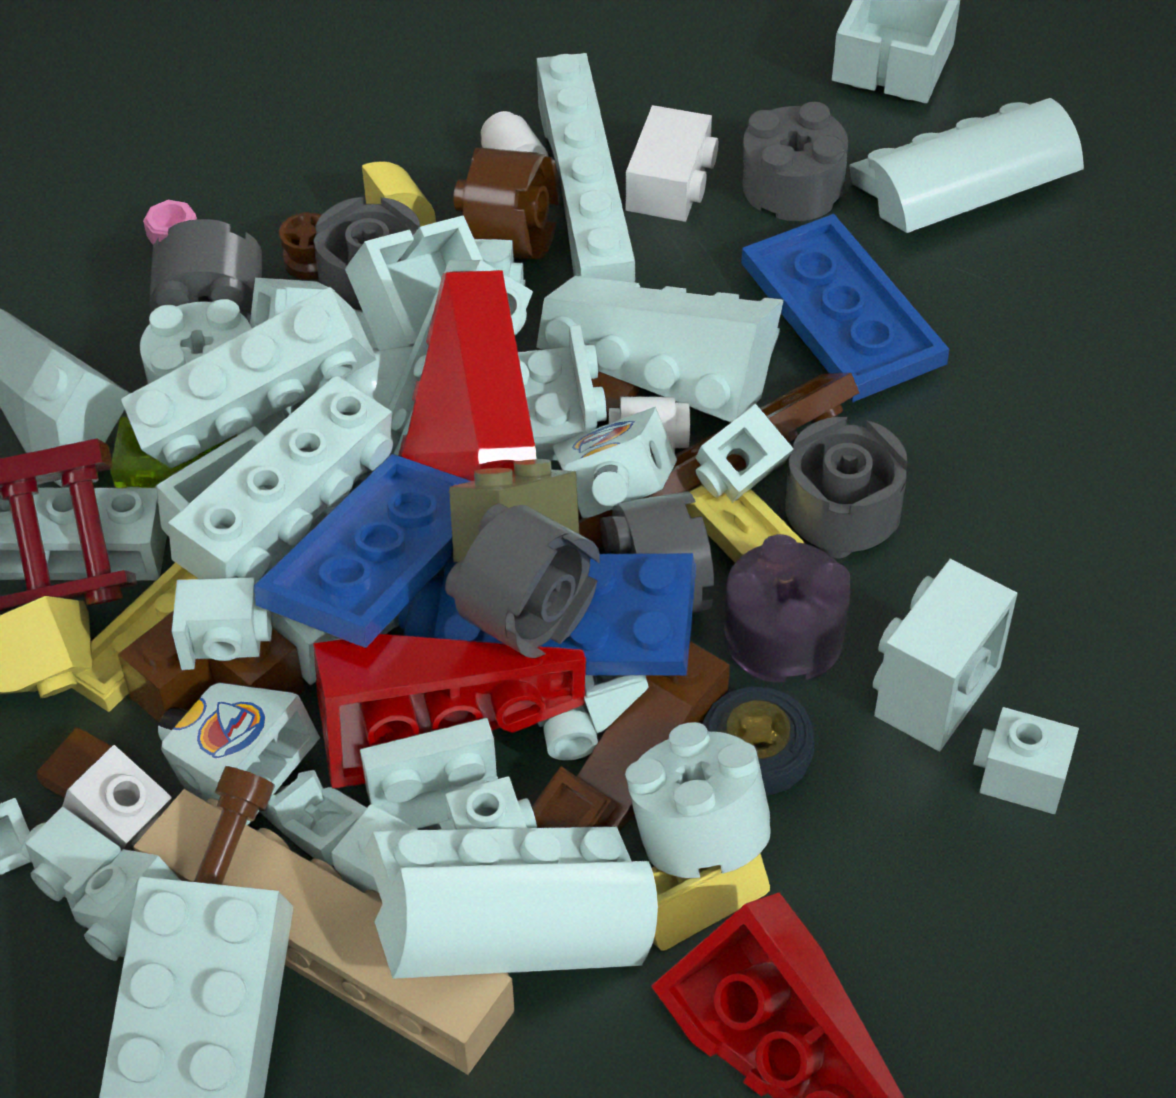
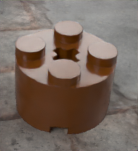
M476 148L473 152L467 180L459 179L454 190V207L456 211L463 212L473 238L513 240V258H543L550 248L557 223L547 221L549 204L559 205V177L555 161L552 157H547L545 154L537 152Z

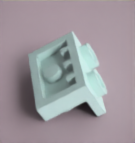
M581 325L569 326V347L518 352L519 361L524 362L529 369V380L524 388L536 452L553 451L554 444L597 429V422L606 421L607 412L603 387H593L591 380L598 378L595 345H584Z
M488 718L360 749L370 804L418 830H439L438 822L448 820L446 793L460 790L463 786L474 781L485 780L490 782L498 779L494 737Z

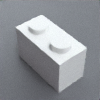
M652 105L626 170V211L686 222L693 201L699 203L702 201L706 185V172L704 170L705 168L713 169L716 162L719 141L718 138L711 137L712 115Z

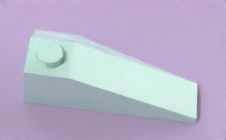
M0 309V408L25 452L30 453L96 438L105 443L125 410L121 399L131 393L8 312ZM61 480L54 481L62 487Z

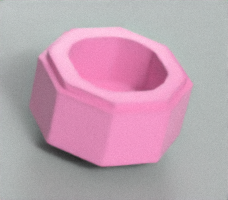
M166 200L150 207L143 222L146 235L154 245L158 238L159 242H161L168 236V228L183 221L196 220L197 217L188 203Z

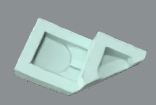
M315 770L298 773V778L290 785L279 787L275 793H272L266 811L260 812L284 835L313 858L320 859L333 866L331 852L367 808L335 788H323Z

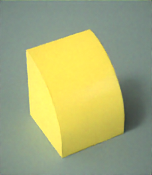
M372 162L362 165L366 204H381L380 197L394 199L408 206L417 215L420 227L436 223L432 205L402 167L390 162Z

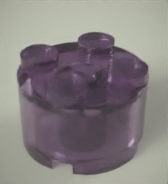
M784 534L769 536L761 546L745 553L733 565L726 584L724 632L728 642V650L733 660L751 675L770 682L786 683V676L806 674L807 680L820 676L830 669L838 660L844 646L851 595L850 573L847 568L839 564L824 551L807 544L798 543L791 536Z

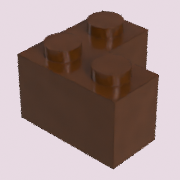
M172 611L118 654L130 698L158 722H160L163 714L170 708L177 707L189 711L208 688L217 683L291 692L297 695L305 691L297 647L273 628L271 640L260 642L259 657H239L228 661H219L212 658L195 659V669L182 670L172 635L174 611Z

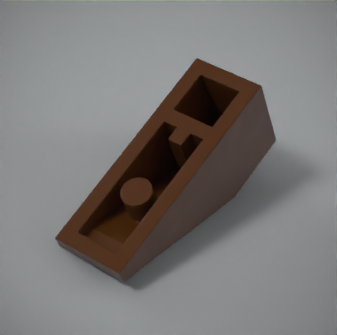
M690 642L687 676L646 675L649 688L608 726L577 775L579 779L611 799L616 805V808L602 827H617L620 832L635 815L625 776L626 769L632 763L638 761L652 747L668 740L670 732L675 727L685 723H703L712 704L728 693L730 669L728 663Z

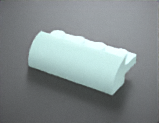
M1048 98L1031 105L1021 102L1006 104L999 109L1000 112L984 118L963 119L953 129L941 133L920 134L913 138V143L895 149L882 148L872 151L867 159L855 162L849 166L852 184L878 198L880 218L908 233L1084 169L1083 153L1078 133L1071 118L1058 102Z
M617 827L373 831L365 848L383 903L374 922L393 979L642 966L651 949L656 931L658 912L654 875L649 861H631Z

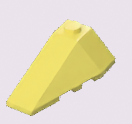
M44 596L0 615V694L38 691L40 698H46L77 685L74 675L92 668L89 612L84 601Z

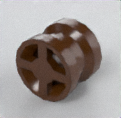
M306 212L293 215L286 219L279 229L281 246L285 249L283 252L285 269L290 275L298 279H318L314 239L316 224L321 215L317 213Z

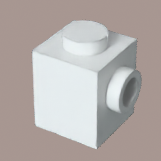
M113 745L67 790L62 806L114 842L122 851L123 849L131 850L168 808L172 797L120 749Z

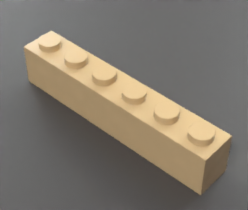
M184 789L133 846L136 852L158 855L181 881L194 882L221 814V810L216 808L218 800L209 798L207 801H204ZM245 825L222 885L279 891L294 906L285 965L469 1075L515 1011L512 978L509 977V974L491 973L393 979L374 922L383 904L380 894L374 890H366L363 893L344 882L340 874L328 863L316 858L308 861L292 852L285 841L271 830L260 828L256 831Z

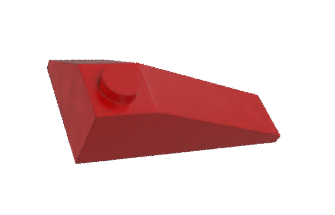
M503 270L445 272L442 275L426 340L429 346L421 379L416 381L412 401H415L408 432L407 435H403L398 456L469 481H475L474 471L508 468L514 471L515 461L536 459V448Z
M379 634L366 648L344 639L313 643L317 694L332 789L365 784L360 749L488 718L491 731L501 727L503 730L516 732L580 707L585 703L586 657L584 651L579 649L538 646L537 648L546 654L537 658H529L502 643Z
M780 892L744 904L651 985L689 1040L711 1057L717 1054L746 1077L743 1083L761 1097L768 1094L772 1098H904L823 950Z

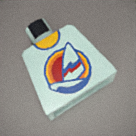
M656 406L553 445V450L561 469L576 471L578 508L583 518H589L611 510L618 503L638 500L663 489L677 461ZM650 447L653 451V456H651Z
M217 683L210 686L189 711L177 707L170 708L163 714L158 725V734L162 740L161 750L180 783L188 791L204 801H207L209 798L219 800L220 796L215 793L225 766L235 767L269 780L275 784L273 791L275 793L320 739L299 695L291 692Z

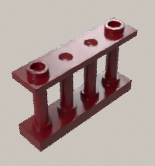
M98 438L0 459V492L2 500H9L27 591L1 596L0 615L44 596L75 599L85 596L87 606L109 603L123 599L121 588L137 585L136 575L133 572L121 570L111 573L93 483L99 480L97 472L113 469L109 445ZM61 480L62 487L69 488L87 578L51 585L33 496L39 493L38 484Z

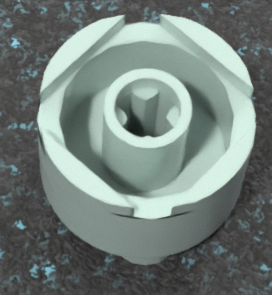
M220 299L214 302H192L179 306L163 305L156 308L150 314V324L144 331L140 342V353L148 384L252 329L248 320L240 313L239 306L231 300Z
M685 723L675 727L670 732L668 740L652 747L638 761L632 763L626 769L625 776L641 840L649 861L659 870L682 878H701L698 868L720 865L723 874L746 865L757 857L767 845L771 833L769 824L770 811L757 751L750 743L730 734L709 732L701 723Z

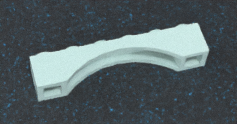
M587 53L560 54L553 57L537 58L538 106L544 135L551 145L558 171L567 221L574 276L635 283V259Z

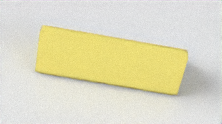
M761 854L746 865L723 874L720 865L698 868L701 878L677 877L667 874L655 866L652 867L658 906L657 925L653 943L661 951L667 950L736 912L744 904L765 896L770 891V884Z

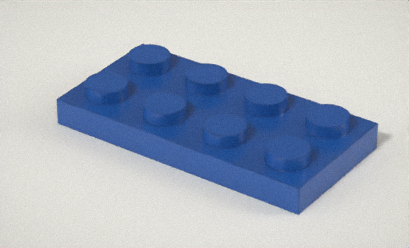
M835 214L742 248L741 264L768 298L784 300L781 314L828 373H852L859 390V394L850 398L852 402L947 365L949 348Z
M391 454L254 585L256 606L366 648L453 557L449 487L471 481Z
M693 553L599 554L600 564L590 559L588 576L597 580V585L586 613L574 631L561 644L550 639L541 647L583 650L586 657V675L687 676L696 564ZM452 557L445 564L434 638L502 643L461 618L456 608L455 598L446 593L445 584L447 576L454 565L458 563L454 562Z

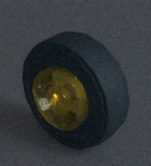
M745 687L728 692L712 704L702 723L709 732L730 734L751 745H759L764 741L767 742L766 747H755L766 796L786 791L803 778L813 759L814 727L806 709L790 695L773 688Z

